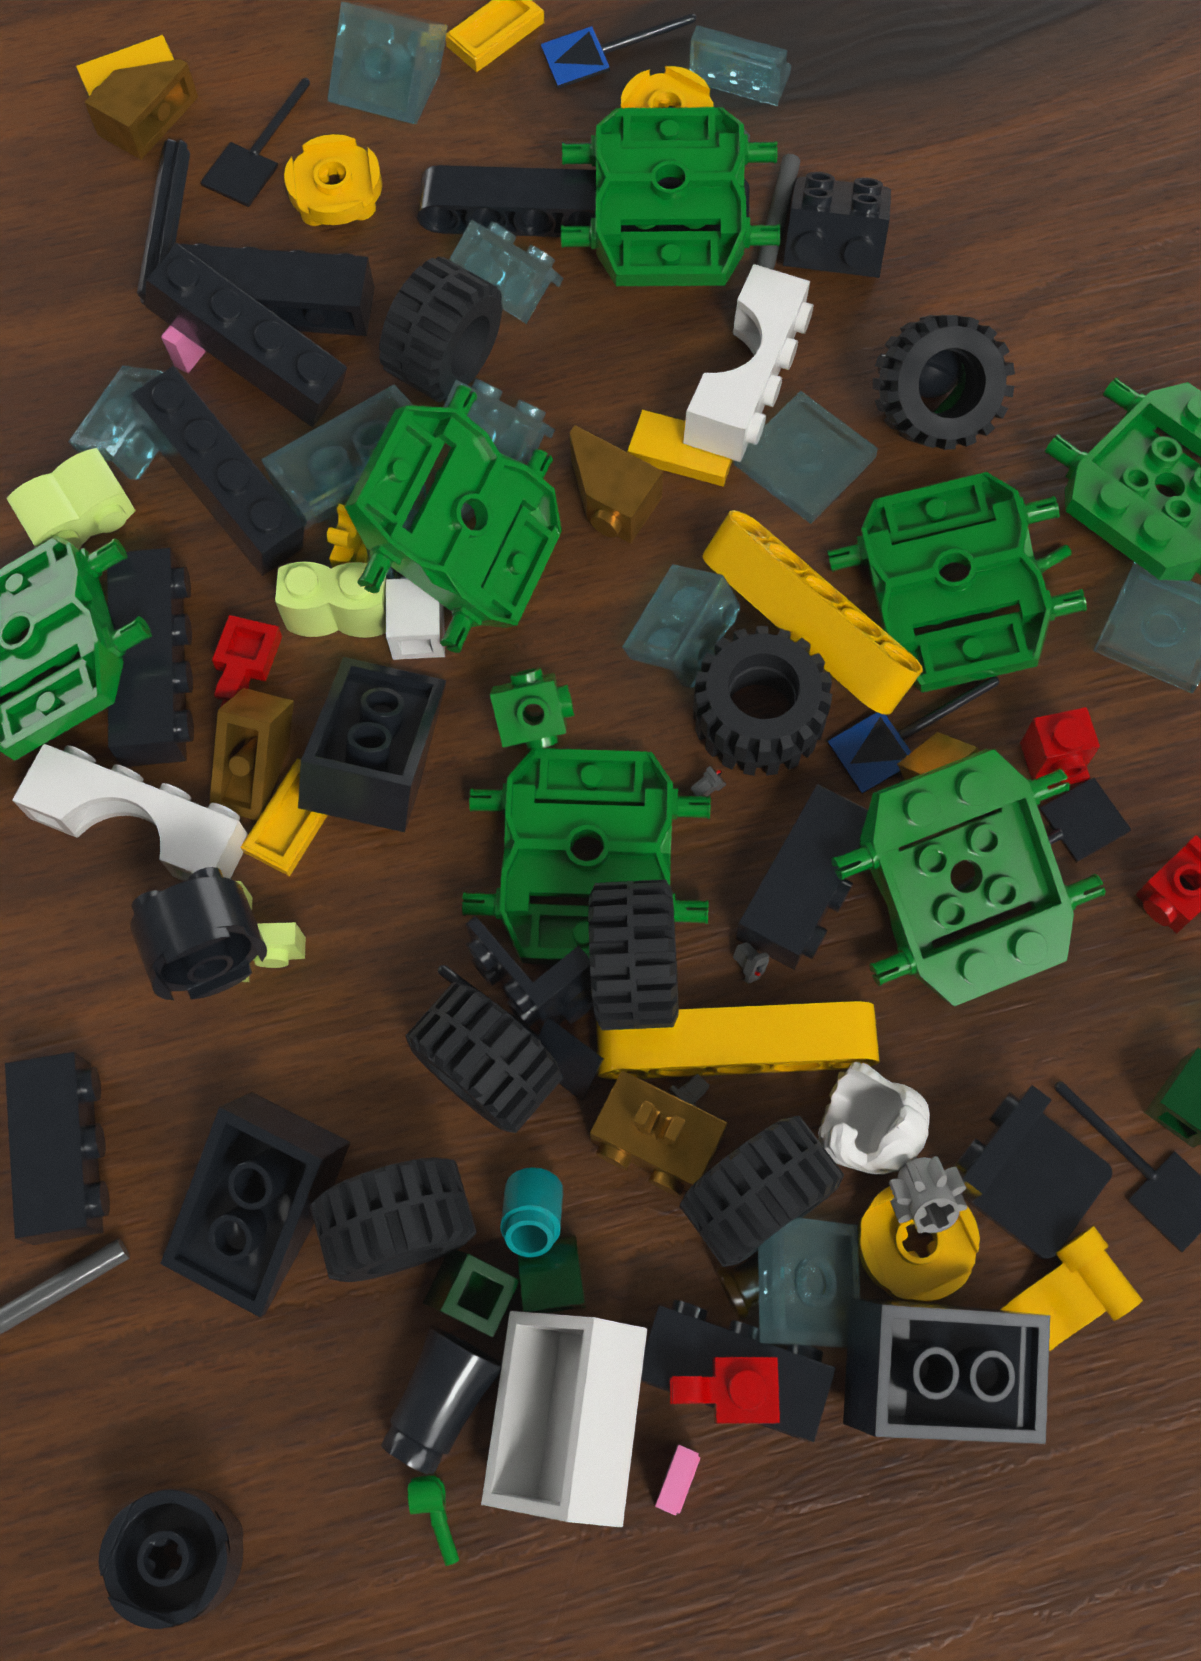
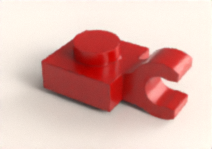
M231 615L228 616L212 658L215 669L223 672L214 695L215 698L223 700L220 708L241 689H249L251 678L261 681L267 680L282 639L279 626Z
M714 1357L713 1377L672 1376V1378H669L670 1404H714V1424L780 1423L778 1357Z

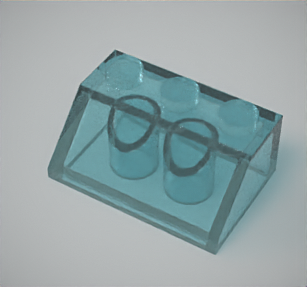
M395 384L261 459L276 491L302 521L304 530L336 513L338 504L346 505L394 411L406 405L414 406Z

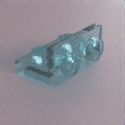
M697 25L691 38L689 70L703 78L708 87L774 106L778 105L789 79L791 65L786 63L788 50Z
M471 220L449 260L497 286V289L502 294L503 310L527 324L550 282L559 287L564 279L552 269L556 260L533 245L529 246L527 252L513 245L517 237L495 222L491 221L487 229Z
M123 365L68 442L78 453L98 448L104 460L112 461L129 479H140L159 450L135 421L131 393L162 372Z
M477 378L472 387L455 380L443 406L444 408L448 407L457 386L463 385L471 388L470 393L475 392L477 400L472 405L467 417L488 433L501 454L525 465L528 464L532 452L538 449L544 435L552 438L555 431L554 428L542 422L546 412L522 400H518L516 407L513 408L499 401L503 393L501 390Z
M672 564L622 648L630 659L670 669L674 672L682 686L693 688L697 672L701 670V661L707 652L714 654L715 643L721 640L727 630L735 623L737 613L740 610V604L723 575Z

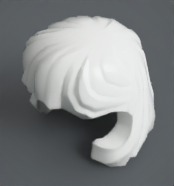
M853 1062L845 1073H838L836 1084L829 1095L831 1103L826 1106L825 1114L821 1120L818 1139L834 1162L865 1173L887 1174L900 1171L907 1162L916 1159L924 1148L929 1135L930 1113L928 1104L923 1096L911 1087L888 1081L865 1063Z

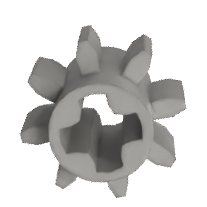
M936 1156L932 1159L922 1157L907 1162L900 1169L898 1178L889 1181L894 1195L890 1202L898 1222L904 1223L912 1219L918 1233H923V1231L927 1233L944 1231L956 1222L959 1211L967 1209L966 1202L961 1194L966 1189V1186L957 1167H951L944 1171L939 1158Z

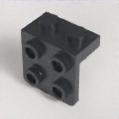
M810 172L806 177L796 178L783 266L880 278L890 221L891 189L883 186V183L877 179L857 178L854 180V183L836 181L833 175L824 172Z
M474 916L466 923L471 940L465 945L474 957L471 962L489 985L494 986L498 981L501 982L503 985L502 989L509 998L507 1001L509 1008L527 1027L535 1023L542 1030L548 1018L558 1025L565 1019L571 1024L583 1017L593 1007L590 959L579 945L537 980L532 982L477 917Z
M1031 1085L1018 1098L1011 1092L1006 1095L989 1118V1121L996 1125V1128L984 1144L975 1138L954 1166L962 1172L961 1177L966 1186V1189L961 1193L964 1200L1037 1257L1049 1259L1054 1257L1056 1252L1060 1250L1112 1177V1168L1104 1159L1043 1114V1111L1052 1099Z

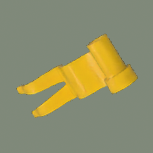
M1093 1225L1056 1252V1255L1062 1262L1060 1266L1021 1292L1000 1310L1050 1315V1352L1104 1312H1107L1111 1319L1116 1321L1137 1307L1143 1299L1107 1254L1105 1249L1109 1245Z

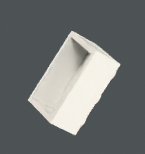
M510 1311L481 1505L565 1522L623 1527L647 1328L595 1317Z

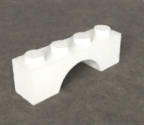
M753 264L737 299L733 334L750 348L754 357L746 364L734 370L703 374L686 412L683 444L741 462L749 443L758 444L766 421V415L762 414L765 405L774 406L782 384V377L778 376L781 368L790 369L798 346V340H795L794 337L797 332L805 334L812 316L814 305L806 302L810 281Z
M43 744L12 800L31 820L76 838L94 824L111 817L134 816L145 819L158 828L160 836L159 860L173 877L183 881H187L189 876L197 870L207 867L219 868L223 877L230 879L244 853L240 847L248 836L239 821L240 816L233 810L217 803H210L208 808L193 803L189 794L169 784L162 783L159 789L143 783L144 779L138 773L118 764H114L111 770L95 764V758L88 753L69 745L62 751Z

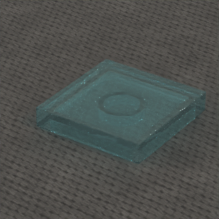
M800 391L764 426L758 444L749 443L741 462L734 461V465L812 524L876 458L878 448Z
M1134 562L1093 651L1193 693L1201 680V585L1190 580H1158Z
M795 1218L758 1247L760 1343L847 1349L850 1297L860 1298L857 1225Z

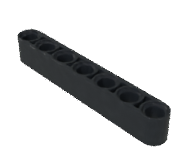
M438 165L425 169L421 177L417 220L423 228L434 233L561 237V226H591V218H596V170ZM673 177L663 178L658 182L660 186L666 189H674L683 184L680 180ZM744 178L746 217H749L750 186ZM621 225V232L720 231V225H705L699 229H691L684 225H656L651 229H640L635 225Z

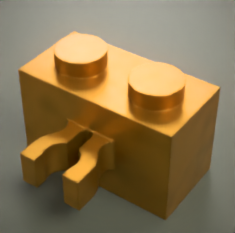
M622 1070L590 1132L591 1143L599 1146L596 1152L597 1156L624 1170H627L630 1163H633L651 1173L648 1179L650 1183L665 1192L679 1197L683 1189L687 1191L705 1174L725 1133L727 1122Z

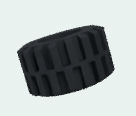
M438 256L436 259L431 258L411 274L390 306L379 343V350L381 351L379 359L381 365L384 366L383 369L435 401L441 402L443 400L446 402L451 400L457 386H468L476 377L493 348L503 311L501 291L497 289V286L445 257Z
M929 315L920 317V321L909 322L900 328L902 333L898 337L891 336L884 345L889 349L886 355L878 356L875 367L881 368L879 378H873V389L879 390L880 398L875 400L878 411L885 412L887 417L884 421L891 429L899 431V436L909 441L943 450L956 449V445L967 447L977 442L976 435L987 436L995 429L991 423L993 418L1003 419L1008 410L1001 403L1004 396L1013 398L1015 386L1006 385L1007 376L1015 374L1014 363L1005 362L1003 357L1010 351L1005 342L994 339L997 334L996 331L990 326L979 325V320L958 315ZM942 350H950L955 352L963 363L966 373L965 388L960 399L950 409L941 413H934L924 405L919 393L920 374L926 362L933 355Z
M757 626L756 633L753 635H748L745 628L735 631L733 642L730 643L723 637L715 643L714 655L707 652L701 661V670L697 672L694 691L693 719L696 720L695 730L699 740L706 738L705 750L712 757L721 753L723 755L722 765L731 770L737 763L744 766L743 774L755 776L756 768H765L766 776L778 774L780 764L784 763L788 770L798 766L801 754L808 758L815 750L817 740H821L832 700L830 672H823L825 661L820 653L812 656L809 655L811 647L809 642L803 638L797 643L790 640V631L780 628L778 635L768 634V626ZM765 685L781 692L787 698L792 708L776 718L758 719L738 709L731 697L744 687Z
M666 879L595 883L589 896L588 907L589 959L594 1015L601 1030L674 1027L679 1015L674 905L671 887Z
M453 982L405 1035L413 1054L432 1074L479 1115L504 1131L517 1133L563 1079L554 1058L529 1031L484 994L470 986Z
M800 1116L788 1117L779 1120L755 1135L704 1174L687 1190L680 1203V1208L723 1267L737 1265L782 1234L839 1188L844 1174Z
M445 1158L414 1159L368 1171L334 1185L322 1193L310 1205L328 1277L336 1281H363L427 1263L461 1248L476 1234V1228L457 1163L454 1160Z

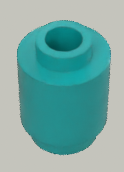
M524 1168L513 1173L506 1182L500 1229L509 1249L520 1256L537 1257L545 1254L551 1249L560 1235L563 1185L552 1172L542 1168Z

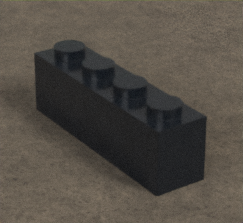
M178 243L175 244L146 279L147 309L312 428L341 392L347 366Z
M203 243L194 245L179 244L299 332L367 336L375 289L368 257L355 256L349 253L336 255L308 253L302 250L277 251L262 250L255 247H218Z
M174 366L131 393L136 423L261 576H264L303 549L304 524Z
M171 548L129 551L126 553L128 555L127 559L107 569L109 614L114 631L135 620L136 617H142L148 624L152 637L126 650L125 655L122 656L124 663L115 703L108 707V748L124 767L187 761L186 742L194 740L193 717L191 711L186 710L185 693H192L193 691L192 669L189 661H185L184 645L192 644L190 618L187 613H184V598L191 597L190 575L187 567H180Z

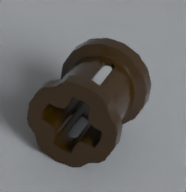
M769 1243L760 1249V1255L730 1270L726 1267L715 1270L722 1289L740 1320L749 1316L748 1309L778 1293L787 1296L794 1292L792 1283L780 1258Z

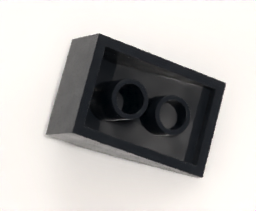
M343 657L301 759L298 808L405 833L420 787L446 687V680Z
M253 1092L220 1106L160 1264L261 1318L270 1307L314 1225L310 1208L311 1203L326 1190L334 1186L351 1142Z
M850 1297L843 1424L874 1437L1046 1444L1050 1315L913 1301Z

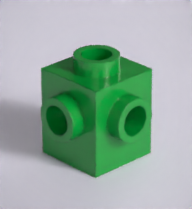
M532 668L510 675L511 683L492 687L490 698L502 747L525 742L527 749H539L558 743L557 735L567 732L565 718L575 716L568 684L558 686L555 673L543 675L541 668ZM537 704L543 710L539 713H532L526 709V706Z

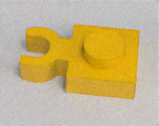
M338 504L336 529L329 527L327 531V541L334 544L329 557L332 568L352 562L368 563L371 557L370 551L361 539L345 509V505Z

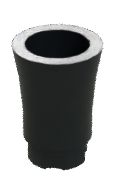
M431 1325L419 1361L404 1395L390 1419L392 1426L381 1443L382 1448L407 1466L425 1474H434L443 1454H449L463 1426L482 1396L501 1373L502 1364L465 1340Z

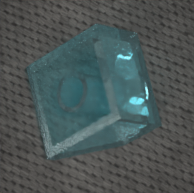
M341 1L328 101L407 123L417 124L440 75L448 25L362 2Z

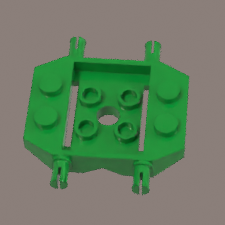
M723 107L615 108L596 125V135H591V143H562V165L592 164V167H596V218H591V226H561V247H591V249H596L597 257L615 286H725L744 255L745 248H750V246L780 245V224L750 225V217H746L744 187L745 165L748 163H777V141L748 142V134H744V124ZM673 177L680 180L683 184L674 189H666L660 186L658 182L663 178ZM621 225H635L640 229H651L656 225H684L691 229H699L705 225H720V231L621 232Z
M1116 377L1108 385L1103 396L1127 411L1124 418L1089 453L1080 451L1062 438L1060 434H1057L1045 449L1046 454H1049L1069 469L1065 476L1069 479L1064 489L1065 511L1158 580L1190 581L1197 573L1201 575V465L1183 453L1179 443L1201 457V391L1189 382L1150 391L1145 395L1137 393ZM1157 428H1160L1165 433L1170 435L1172 438L1165 436L1161 437L1154 431ZM1155 485H1164L1171 488L1176 496L1167 497L1161 494Z
M463 385L456 387V391L447 408L406 405L394 411L345 505L347 513L366 548L370 551L371 556L361 577L357 581L360 587L365 586L364 589L368 592L378 593L390 567L394 568L452 611L451 616L453 618L443 638L440 640V644L443 647L447 646V650L455 653L461 652L462 646L472 627L483 625L508 628L518 625L562 532L555 488L544 480L553 462L552 456H547L548 453L543 450L535 449L528 464L525 465L501 454L488 433L467 417L472 405L477 400V394L475 392L470 393L472 389ZM446 443L451 448L441 468L436 472L435 480L419 512L415 514L409 531H407L402 526L443 445ZM464 503L469 504L474 509L476 525L473 530L469 529L462 520L461 509Z
M988 472L874 499L861 528L862 536L857 537V544L827 550L832 572L861 564L863 567L868 566L883 630L910 652L922 665L923 671L913 683L921 693L1037 667L1049 622L1055 620V617L1087 610L1086 598L1082 588L1055 596L1050 595V591L1046 590L1042 573L1033 555L1028 526L1032 523L1060 517L1056 497L1052 496L1024 504L1023 497L1019 496L1018 490ZM957 562L963 564L969 570V575L959 582L947 581L940 575V570L949 563ZM1017 604L1020 609L1019 612L916 636L913 630L914 628L927 625H939L948 620L978 613H990L997 609Z
M56 535L0 569V697L8 692L19 693L0 704V752L14 761L114 704L124 663L122 656L125 655L126 650L152 637L148 624L140 616L114 631L99 577L102 576L103 571L128 558L125 548L116 538L96 551L89 553L85 548L78 550L69 541ZM29 628L28 634L21 641L22 632ZM80 652L81 658L70 663L76 656V653ZM53 666L63 667L24 690L30 684L32 678Z
M532 748L507 777V783H503V790L470 789V812L499 811L505 814V844L501 888H496V894L463 892L462 915L495 916L496 919H502V923L521 962L525 964L555 965L578 945L589 957V906L529 904L530 896L589 898L594 884L602 882L666 879L670 886L672 820H677V817L710 819L711 795H678V789H673L672 780L652 752ZM584 837L595 838L602 844L603 852L592 861L579 860L571 851L572 846L577 840ZM673 893L674 922L708 924L709 900H675V893Z
M985 749L873 793L860 837L861 848L838 857H833L832 865L838 868L835 869V873L841 881L849 876L870 869L888 905L892 932L898 946V954L869 964L870 971L875 973L872 977L878 986L906 974L914 975L946 1003L955 1007L1067 961L1074 917L1073 910L1080 904L1105 896V888L1100 887V885H1103V882L1097 874H1092L1090 877L1070 885L1063 883L1037 807L1040 801L1069 791V782H1061L1068 779L1062 769H1057L1055 772L1031 781L1020 774L995 749ZM996 809L998 810L997 812L981 817L979 819H976L954 829L948 830L946 832H943L921 842L915 843L900 850L898 849L899 847H902L919 839L925 838L927 836H930L952 826L958 825L960 823H963L985 813L991 812ZM968 860L975 870L974 881L965 890L958 891L951 883V871L958 862ZM1030 902L1032 908L1030 911L935 949L933 948L931 941Z

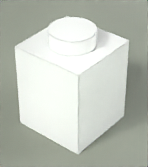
M404 576L400 579H386V639L393 660L445 657V646L443 647L440 644V640L444 636V606Z

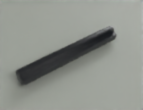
M167 139L162 145L137 289L140 301L145 306L146 279L176 243L190 159V152L187 149L188 145L181 139L177 141Z

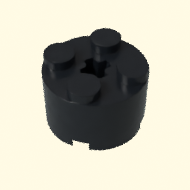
M207 867L197 870L189 876L187 881L171 886L163 891L155 890L143 893L131 904L134 916L130 923V929L152 989L162 999L174 1000L171 991H188L191 1000L218 994L239 984L250 976L252 970L249 963L257 955L262 962L267 955L266 944L242 886L233 879L223 877L219 868Z
M194 1488L167 1489L152 1492L126 1506L110 1523L101 1543L98 1560L100 1576H103L105 1587L110 1596L107 1598L114 1610L134 1625L148 1629L178 1626L211 1612L229 1595L241 1571L244 1553V1534L240 1521L222 1500L206 1491ZM178 1544L177 1553L182 1557L181 1566L169 1570L171 1558L163 1554L164 1548L168 1545Z

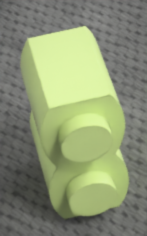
M98 448L89 449L72 456L60 464L52 473L27 481L6 498L35 547L40 546L57 535L69 541L79 550L81 545L91 536L110 533L121 528L126 520L136 511Z
M294 562L278 568L275 603L286 629L297 635L319 637L339 630L346 635L354 637L380 636L386 633L387 578L385 577L378 593H371L364 589L365 586L360 587L357 583L367 563H345L331 569L315 562Z

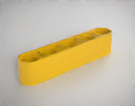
M729 511L703 552L702 558L705 563L779 629L790 631V639L793 642L797 643L801 638L811 644L809 655L812 656L820 653L825 661L824 669L830 672L838 682L862 703L878 713L890 715L922 673L923 668L920 662L762 524L740 511Z
M852 1001L680 1009L674 1027L601 1030L596 1020L597 1054L604 1058L598 1070V1076L604 1079L617 1080L622 1070L639 1079L689 1077L695 1076L697 1073L700 1076L840 1070L848 1069L853 1062L865 1063L869 1066L880 1063L874 1004L869 1002Z

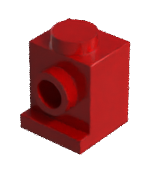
M1087 707L1033 718L1020 742L1032 780L1055 772L1057 769H1062L1068 779L1061 782H1069V784L1088 781L1090 775L1087 766L1100 748Z
M1197 835L1136 893V896L1143 902L1146 913L1158 924L1169 926L1176 934L1201 911V839ZM1180 881H1181L1189 890L1185 889V888L1181 885Z

